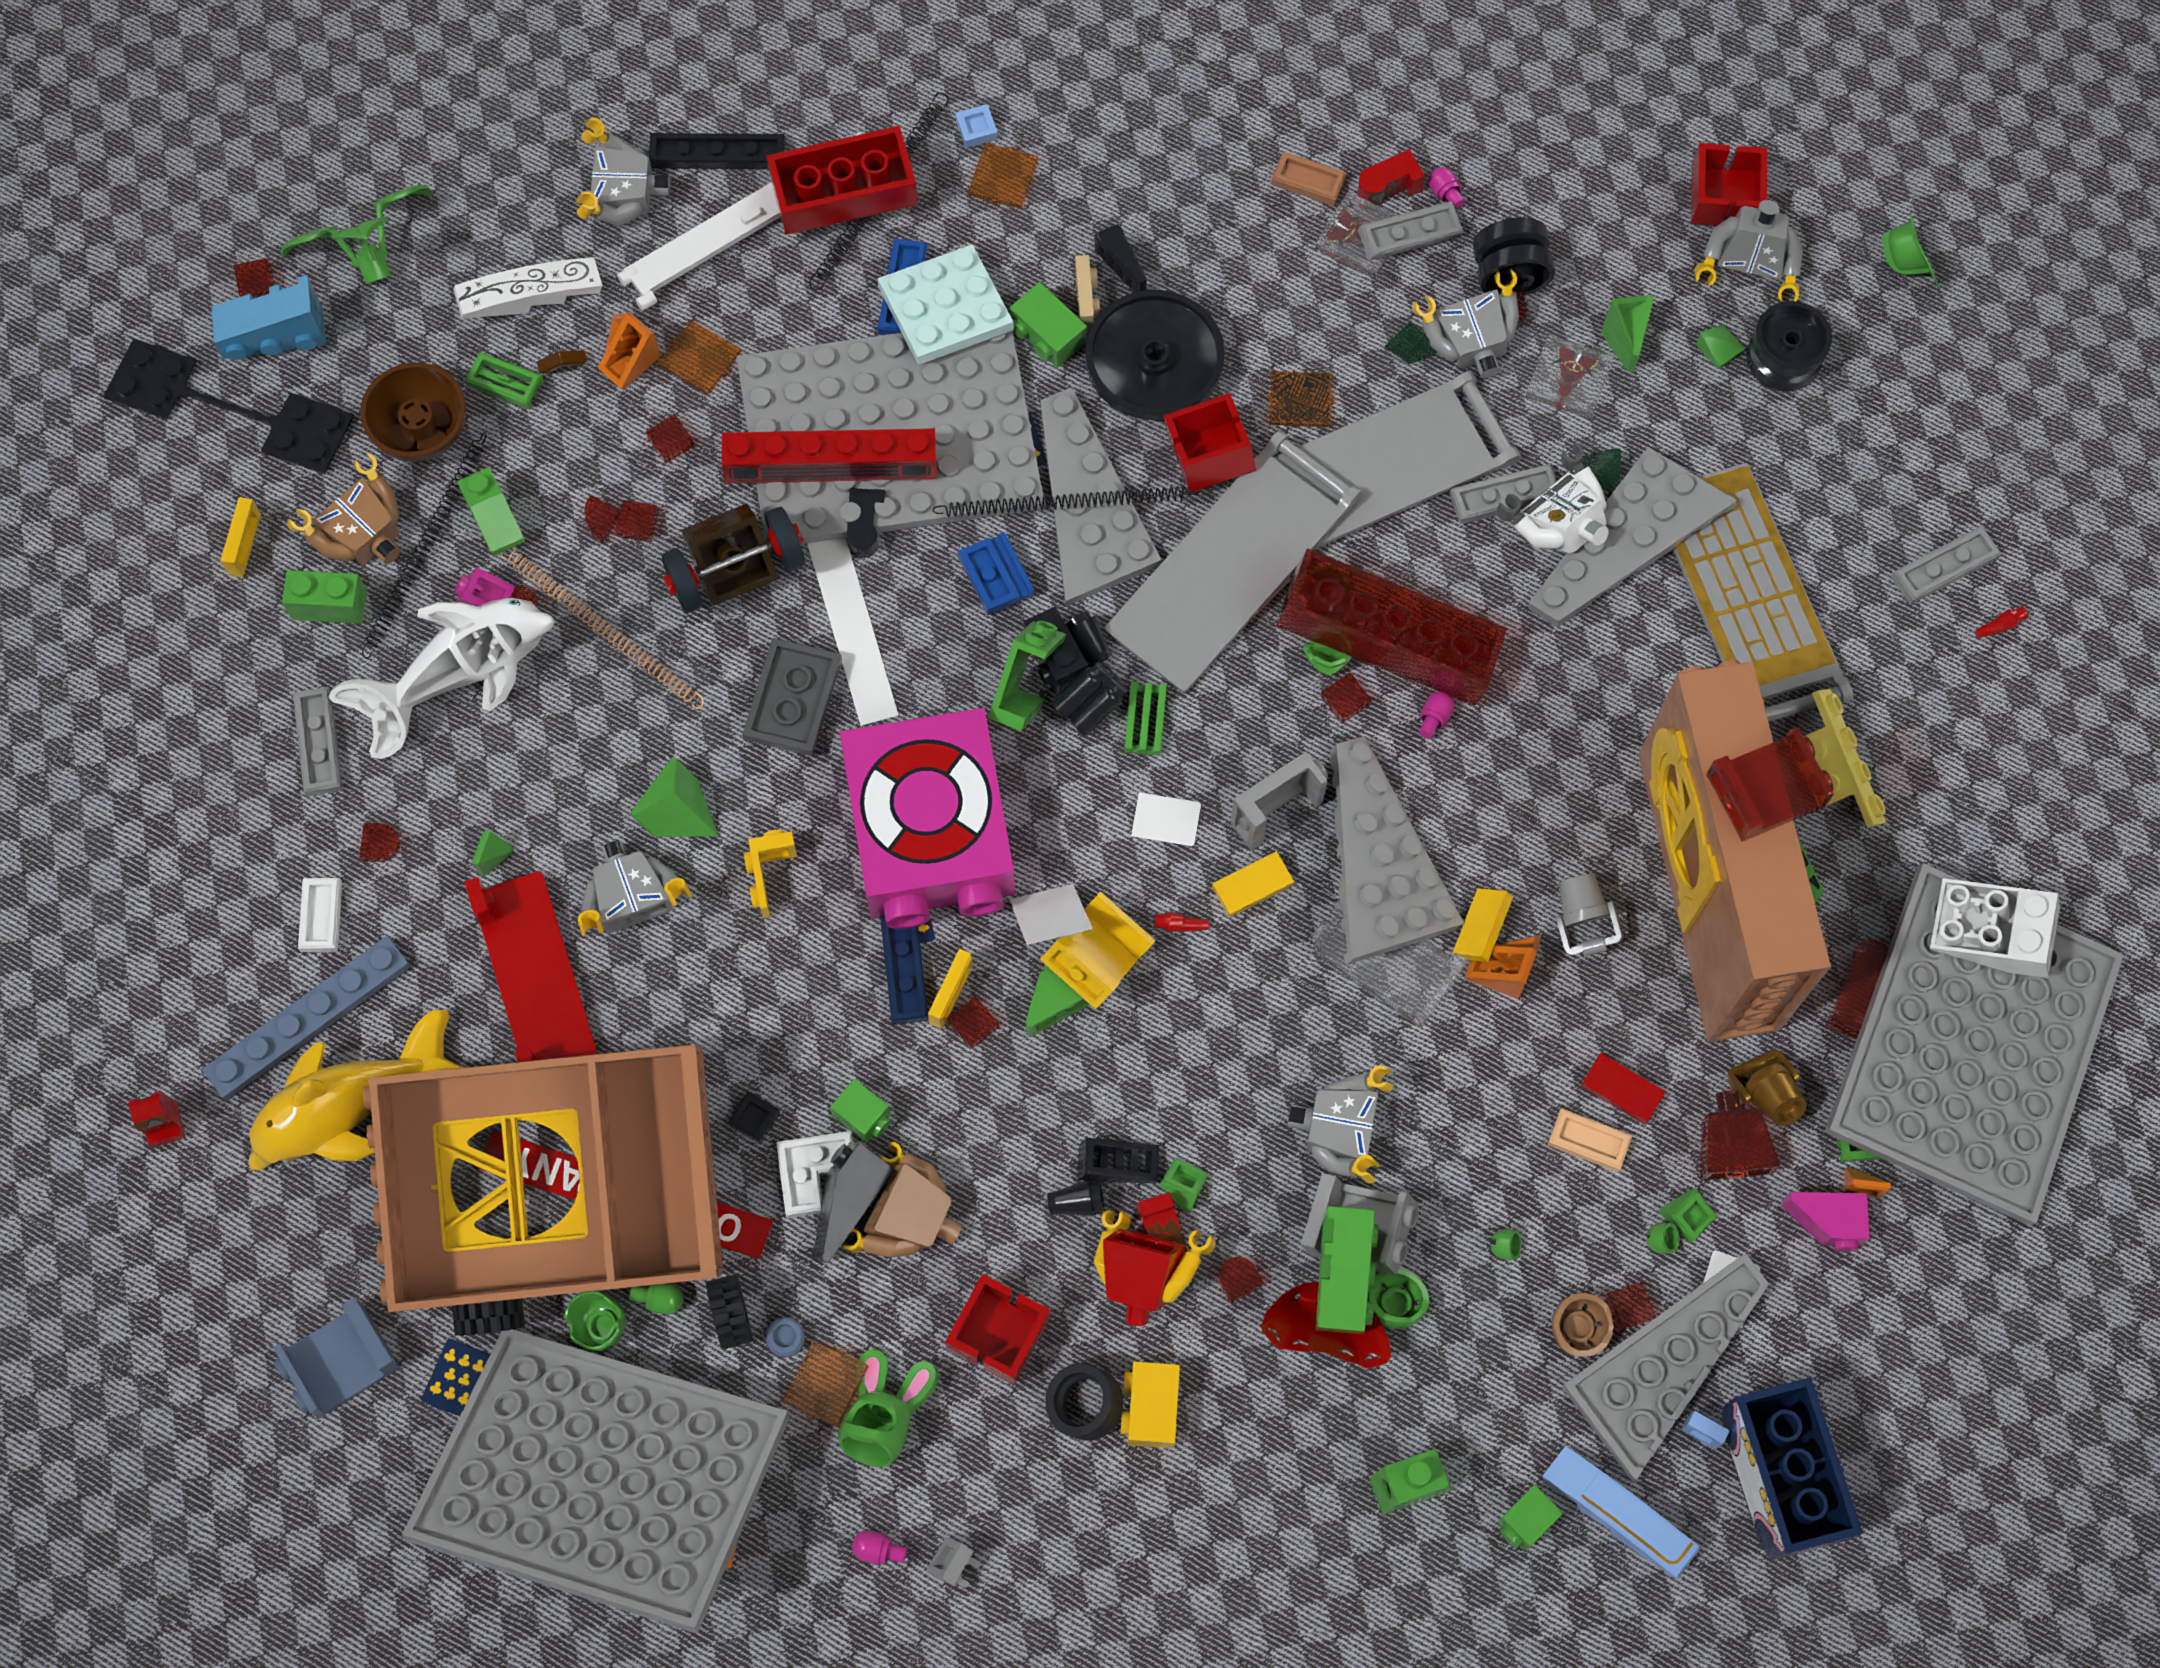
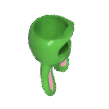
M873 1349L867 1350L861 1355L857 1367L859 1397L846 1412L838 1429L840 1447L849 1457L871 1467L889 1466L897 1460L907 1439L912 1413L936 1389L939 1373L937 1368L931 1363L921 1361L913 1365L898 1393L894 1396L885 1392L889 1371L888 1360L885 1354Z

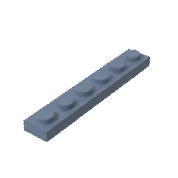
M386 936L201 1070L220 1096L227 1101L410 969L411 966L390 938Z

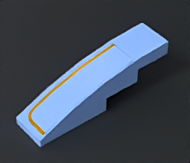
M1567 1446L1563 1448L1543 1475V1479L1547 1484L1574 1501L1581 1511L1609 1529L1613 1537L1676 1580L1700 1550L1696 1543L1664 1517Z

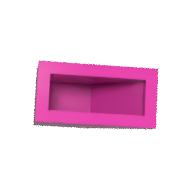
M1790 1192L1782 1200L1783 1208L1822 1246H1835V1251L1853 1252L1858 1250V1246H1862L1870 1239L1867 1193Z

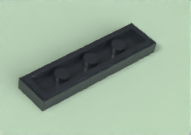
M650 133L649 160L652 169L769 170L767 155L784 152L786 139L785 134Z

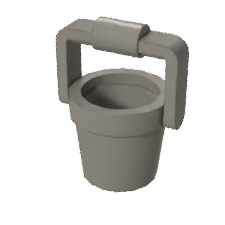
M1594 873L1580 875L1559 882L1564 915L1557 916L1556 920L1566 953L1570 955L1585 953L1586 956L1607 951L1609 945L1623 940L1624 933L1615 902L1610 901L1606 904ZM1611 916L1615 936L1607 938L1605 936L1584 941L1582 945L1572 947L1567 927Z

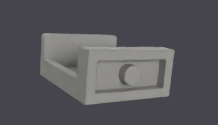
M1305 752L1234 798L1230 823L1251 851L1263 844L1267 815L1301 793L1308 797L1315 808L1323 803L1327 785L1326 778H1328L1326 769L1319 760H1312L1308 753Z
M1322 1173L1300 1245L1311 1256L1320 1258L1323 1214L1327 1206L1375 1210L1374 1224H1378L1377 1247L1371 1248L1370 1263H1376V1271L1397 1275L1399 1264H1403L1407 1257L1408 1243L1406 1240L1409 1230L1414 1228L1417 1223L1419 1213L1417 1202L1405 1191H1400L1399 1195L1348 1185L1342 1183L1337 1176Z

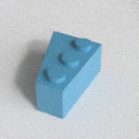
M308 275L299 277L297 285L282 289L279 284L269 287V294L254 299L251 294H247L211 306L214 344L223 359L241 360L251 355H276L281 351L294 349L311 350L316 346L326 345L323 307Z

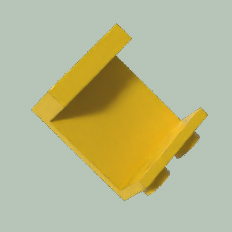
M1101 891L1084 909L1093 929L1059 937L1040 959L1095 1009L1120 984L1121 979L1156 941Z

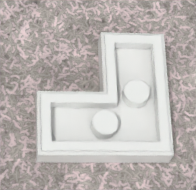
M851 1131L776 1142L786 1218L821 1212L823 1198L820 1176L827 1175L833 1166L830 1161L837 1149L843 1144L848 1145L849 1142H853Z

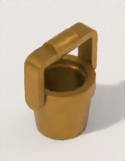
M1773 1050L1763 1055H1758L1728 1071V1083L1744 1104L1752 1103L1778 1126L1794 1123L1805 1112L1806 1101L1795 1084L1800 1081L1799 1074L1780 1051ZM1754 1074L1749 1079L1745 1089L1738 1079Z

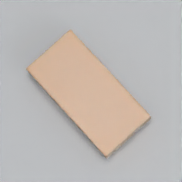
M1561 1108L1547 1145L1619 1172L1633 1135Z

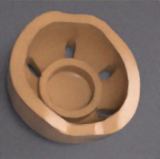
M1573 1294L1562 1300L1554 1310L1552 1316L1554 1338L1559 1347L1570 1355L1578 1357L1595 1355L1608 1345L1613 1335L1614 1326L1610 1308L1606 1302L1593 1294ZM1584 1304H1586L1587 1308L1583 1312L1582 1307ZM1601 1322V1326H1594V1323ZM1587 1340L1591 1341L1594 1346H1590Z

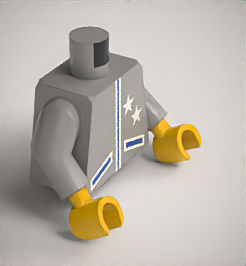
M590 118L585 123V126L593 130V132L585 130L582 133L583 141L587 144H593L598 141L599 146H595L591 192L584 191L576 199V203L583 204L577 210V215L580 218L587 219L593 214L595 221H604L615 226H622L650 212L651 195L670 196V176L652 175L648 156L611 133L606 132L604 134L605 127L601 120Z
M1763 200L1758 208L1741 207L1736 216L1729 217L1712 230L1703 256H1706L1704 262L1699 263L1694 270L1696 281L1698 282L1701 272L1708 270L1711 274L1708 277L1707 284L1708 286L1714 284L1717 276L1713 266L1717 260L1718 267L1778 280H1781L1782 275H1786L1785 282L1780 285L1778 298L1782 301L1783 290L1791 288L1795 291L1794 301H1797L1800 288L1796 283V276H1800L1803 247L1796 231L1789 228L1790 218L1786 214L1779 213V205L1772 200Z
M1511 270L1512 280L1507 285L1500 283L1499 271L1496 273L1495 282L1502 289L1501 294L1496 289L1436 309V303L1433 298L1425 296L1428 302V309L1423 313L1420 311L1418 303L1413 302L1412 311L1423 318L1421 324L1431 348L1447 360L1456 361L1460 368L1477 365L1481 378H1489L1499 373L1500 367L1496 358L1507 353V343L1514 339L1519 320L1517 294L1512 291V288L1517 283L1515 272Z
M621 840L609 842L602 847L606 863L593 868L594 878L586 885L581 905V914L578 916L581 934L586 936V931L594 927L598 929L599 933H603V926L607 935L673 911L672 906L677 905L675 899L678 896L685 894L690 898L692 894L685 880L678 878L674 871L656 858L646 859L642 851L627 855Z
M1379 1065L1374 1067L1370 1073L1349 1076L1328 1084L1323 1090L1317 1091L1313 1109L1291 1105L1287 1127L1309 1131L1306 1149L1312 1152L1313 1158L1330 1174L1353 1178L1359 1176L1366 1183H1373L1375 1181V1178L1366 1172L1371 1166L1380 1167V1164L1372 1156L1368 1155L1378 1092H1374V1090L1378 1088L1384 1092L1392 1091L1394 1085L1389 1082L1381 1083L1384 1075L1393 1074L1392 1070Z

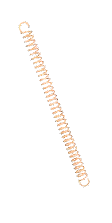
M514 547L512 548L514 551L508 558L510 565L513 564L515 569L518 568L520 573L523 572L524 576H528V579L533 580L534 584H538L539 588H543L544 592L548 591L549 596L553 595V599H558V603H563V607H568V611H573V615H578V619H583V623H588V627H593L594 631L598 630L599 635L603 634L604 639L608 638L609 643L613 642V646H618V650H623V654H628V658H633V662H638V666H643L644 670H648L649 674H653L654 678H658L659 682H663L664 686H668V689L673 690L674 694H678L679 698H683L684 702L692 700L697 694L702 700V705L695 707L692 704V706L696 709H700L703 706V698L697 691L689 700H685V696L690 693L692 687L687 689L684 696H680V692L685 689L687 683L682 685L679 692H675V688L680 685L682 679L677 681L674 688H670V684L675 681L677 675L671 678L669 684H665V680L670 677L672 671L666 674L664 680L661 681L659 679L665 673L666 667L661 670L659 676H654L655 672L660 669L661 663L656 666L654 672L650 673L649 670L655 665L656 659L651 662L649 668L645 669L644 666L650 661L651 655L646 658L644 664L640 665L639 662L645 657L646 651L635 661L634 658L640 653L641 647L630 657L629 653L635 649L636 643L631 646L627 653L624 652V649L630 645L631 640H628L624 647L620 649L619 645L625 641L626 636H623L618 645H615L614 641L620 637L621 632L616 634L613 641H609V637L615 633L616 628L611 630L608 637H604V633L610 629L611 624L606 626L603 633H599V629L606 624V620L601 622L598 629H594V626L601 620V616L596 618L593 625H589V622L596 616V612L592 613L588 621L585 622L584 618L591 612V608L587 609L583 617L580 618L579 614L584 611L586 604L575 614L574 610L580 606L581 600L570 610L569 606L575 602L576 596L570 600L567 606L564 605V602L570 598L571 593L565 596L563 602L559 601V598L566 593V589H563L558 598H555L554 595L561 589V585H558L553 594H550L549 591L556 585V581L551 583L548 590H544V587L550 583L551 577L546 579L542 587L539 586V583L545 579L546 573L540 577L537 583L534 582V579L541 574V569L530 579L529 575L536 570V565L530 569L528 575H525L524 572L531 566V561L525 565L523 571H520L519 568L525 564L527 558H523L519 566L515 567L514 564L520 560L522 554L517 555L514 562L510 563L509 560L516 551Z

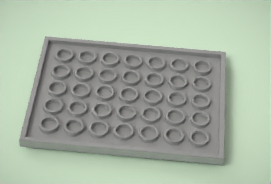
M1012 331L920 365L917 364L902 333L736 356L748 432L935 428L937 479L756 483L764 538H768V527L764 513L781 506L786 511L791 523L798 525L804 540L802 544L847 538V522L856 521L861 514L860 507L856 503L849 502L850 488L885 490L884 503L875 502L873 525L877 533L1015 513L1012 501L1010 513L1007 512L1004 502L1003 514L1000 512L999 504L997 506V513L994 514L992 503L989 515L987 514L985 504L983 515H981L978 505L976 516L973 513L972 504L970 516L967 515L965 505L963 517L960 515L959 507L956 517L953 514L952 506L950 517L947 516L945 507L934 509L935 512H943V514H935L932 511L936 506L945 505L949 514L950 502L953 503L955 513L957 501L960 504L961 512L963 502H966L968 513L970 501L973 502L976 511V501L979 500L982 510L984 499L986 500L988 511L990 499L993 500L995 509L996 500L999 499L1002 509L1003 499L1005 498L1009 510L1010 498L1013 499L1014 506L1016 507V498L1018 497L1022 507L1023 498L1026 497L1029 508L1030 497H1033L1034 505H1036V497L1039 496L1042 506V486ZM1024 500V510H1023V512H1024V511H1027V507H1026L1025 500ZM1031 500L1030 511H1031V510H1034L1033 504H1032V500ZM1039 501L1037 502V509H1040ZM1019 502L1017 504V512H1021Z
M1922 863L1916 869L1824 1132L2031 1226L2037 1224L2124 954L2058 924L2048 978L2008 973L1931 950L1930 945L1942 879H1960Z
M514 1329L502 1331L402 1536L405 1541L698 1634L790 1416L788 1411Z

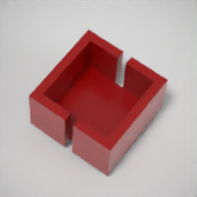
M1699 143L1692 162L1690 224L1717 226L1723 220L1736 216L1741 207L1758 208L1760 202L1767 200L1768 148L1737 146L1729 169H1724L1730 153V145Z
M1230 393L1163 415L1171 446L1189 492L1256 471L1251 443L1242 421H1240V416Z
M981 1274L945 1341L946 1349L976 1366L980 1360H983L984 1370L1015 1386L1051 1318V1309L1020 1293L1016 1299L1017 1307L1011 1304L1014 1298L1013 1289Z

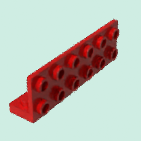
M541 871L533 872L484 888L479 877L464 881L473 914L483 932L516 1043L517 1051L514 1052L517 1062L597 1055V1048L543 873Z

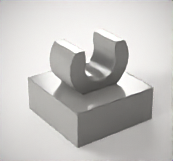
M945 1537L926 1572L952 1586L957 1584L962 1587H968L970 1583L961 1577L963 1569L966 1565L978 1569L980 1564L975 1558L971 1557L974 1552L972 1549L958 1541Z

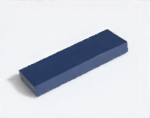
M885 915L880 916L892 1025L929 1021L918 926L905 929L889 928L886 925Z

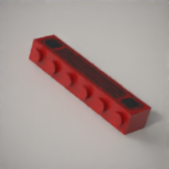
M935 428L722 433L721 450L724 481L726 484L937 479Z

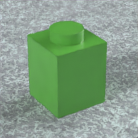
M856 1079L850 1082L830 1106L832 1116L866 1143L873 1136L879 1138L891 1123V1120L888 1119L891 1116L889 1105Z
M1534 1485L1497 1521L1502 1527L1499 1532L1512 1547L1517 1549L1521 1546L1526 1551L1563 1513Z

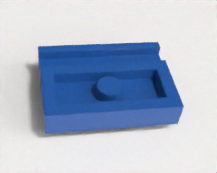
M1005 532L999 533V536L993 539L987 538L958 551V559L987 615L1020 602V599L1027 596L1029 598L1034 596V588Z

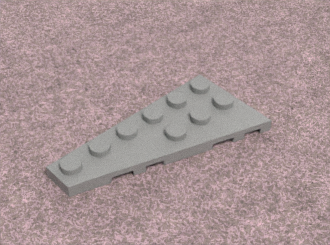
M1072 387L1040 400L1051 495L1053 496L1054 503L1058 494L1062 504V498L1065 494L1069 505L1070 494L1073 495L1075 502L1077 493L1080 495L1082 503L1084 492L1086 493L1088 503L1090 492L1093 493L1094 501L1096 493L1099 492L1102 502L1104 491L1109 500V492H1113L1115 499L1117 490L1120 492L1122 500V493L1125 488ZM1125 492L1123 505L1120 504L1119 495L1117 494V504L1115 506L1111 494L1110 506L1108 507L1104 494L1103 507L1100 505L1099 496H1097V506L1094 507L1091 496L1090 507L1088 508L1085 495L1083 508H1081L1079 498L1077 497V507L1075 509L1071 497L1070 509H1068L1065 496L1063 509L1060 508L1059 499L1057 500V509L1055 510L1053 507L1065 606L1157 568L1162 563V559L1131 500L1130 504H1127Z
M1647 447L1606 501L1607 507L1604 510L1609 533L1605 542L1596 546L1587 541L1575 552L1566 553L1530 600L1528 609L1556 627H1559L1590 606L1593 600L1608 590L1612 591L1621 585L1624 579L1635 572H1640L1676 548L1683 539L1695 531H1701L1707 527L1711 520L1723 512L1727 513L1735 508L1737 500L1650 447Z
M1746 1253L1562 1386L1633 1483L1638 1479L1648 1461L1657 1451L1667 1433L1680 1417L1769 1285L1768 1281Z

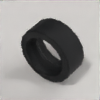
M1088 1363L1071 1364L1061 1369L1051 1380L1046 1392L1045 1409L1050 1422L1059 1432L1082 1441L1097 1440L1109 1434L1118 1424L1123 1412V1393L1119 1382L1110 1372ZM1083 1379H1091L1096 1381L1102 1389L1103 1404L1099 1414L1092 1422L1086 1425H1078L1068 1417L1066 1411L1067 1398L1070 1390L1077 1382Z

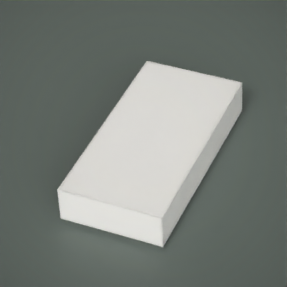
M303 878L298 940L300 952H338L342 881L340 878Z

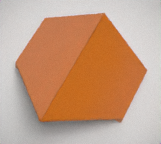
M631 312L613 314L605 354L597 368L620 389H625L661 357L655 334Z
M1542 934L1496 944L1489 962L1470 961L1465 978L1476 984L1518 999L1528 979Z

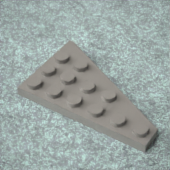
M1365 736L1336 744L1330 750L1331 766L1334 770L1332 786L1336 789L1337 807L1334 810L1336 837L1339 841L1337 859H1341L1342 869L1339 893L1340 908L1343 911V919L1341 920L1342 931L1346 932L1347 952L1344 954L1345 962L1348 965L1458 930L1464 924V921Z

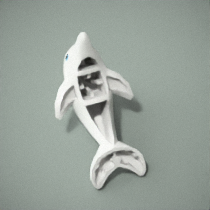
M514 598L493 600L480 606L462 602H437L418 609L417 617L445 627L422 649L397 684L372 679L344 681L331 690L329 699L334 703L352 707L372 719L374 736L369 750L371 757L383 759L392 756L402 748L409 731L412 707L447 691L484 680L482 709L491 711L504 702L516 681L518 662L539 644L544 633L553 628L554 618L549 614L541 612L531 601Z

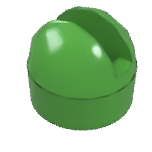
M1673 1223L1655 1224L1648 1230L1647 1233L1650 1235V1238L1646 1242L1651 1250L1660 1254L1676 1252L1679 1246V1232Z
M1499 1230L1491 1237V1240H1496V1247H1490L1495 1256L1504 1260H1517L1519 1258L1521 1235L1518 1230Z

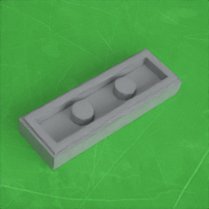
M1452 201L1363 224L1358 228L1369 261L1460 237L1464 232Z
M1551 464L1451 488L1449 495L1459 524L1496 516L1499 503H1502L1507 509H1511L1505 503V498L1508 494L1516 495L1521 502L1520 509H1524L1556 483L1557 480Z
M1980 526L1894 571L1891 578L1911 605L1999 559L2002 553L1984 527Z
M329 687L293 693L303 790L307 797L343 790L333 702L329 699L331 692Z

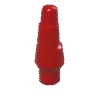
M2023 606L2016 609H2007L1999 614L1996 619L1976 629L1975 635L1977 638H1982L2015 628L2021 621L2028 619V613Z
M1171 911L1165 914L1155 913L1154 928H1164L1168 932H1197L1198 930H1208L1210 927L1208 920L1184 917L1183 914Z

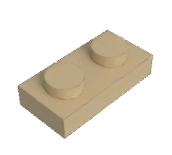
M1089 255L1075 256L1079 319L1087 325V333H1089L1094 319L1100 314L1099 298H1092V289H1098L1097 268H1090Z

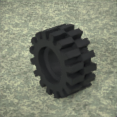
M737 1274L707 1281V1296L722 1350L753 1342L750 1321Z
M522 1298L452 1306L455 1336L496 1333L498 1331L525 1327Z

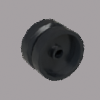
M1509 218L1492 223L1476 234L1472 247L1475 261L1479 265L1477 273L1480 288L1484 293L1496 289L1499 294L1502 293V289L1495 282V275L1498 271L1500 273V283L1503 285L1511 282V270L1515 272L1517 283L1512 288V291L1516 292L1517 297L1534 293L1547 286L1553 280L1556 271L1553 256L1549 251L1548 231L1543 222L1535 218Z
M1783 301L1770 306L1760 316L1746 350L1747 365L1752 375L1764 386L1777 391H1795L1808 386L1817 377L1822 363L1829 352L1832 344L1831 327L1825 316L1811 305L1799 301Z

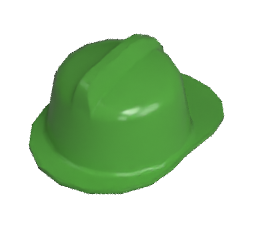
M1909 212L1910 221L1882 235L1881 241L1886 261L1889 267L1902 275L1930 273L1939 289V283L1920 246L1912 213Z

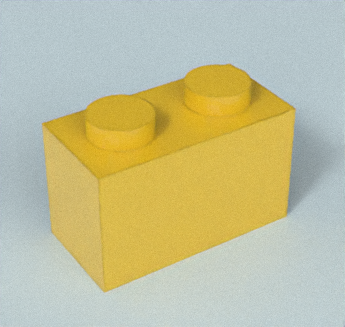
M1133 1362L1132 1372H1125L1123 1395L1131 1396L1130 1411L1122 1412L1120 1434L1128 1435L1127 1445L1174 1449L1180 1365Z

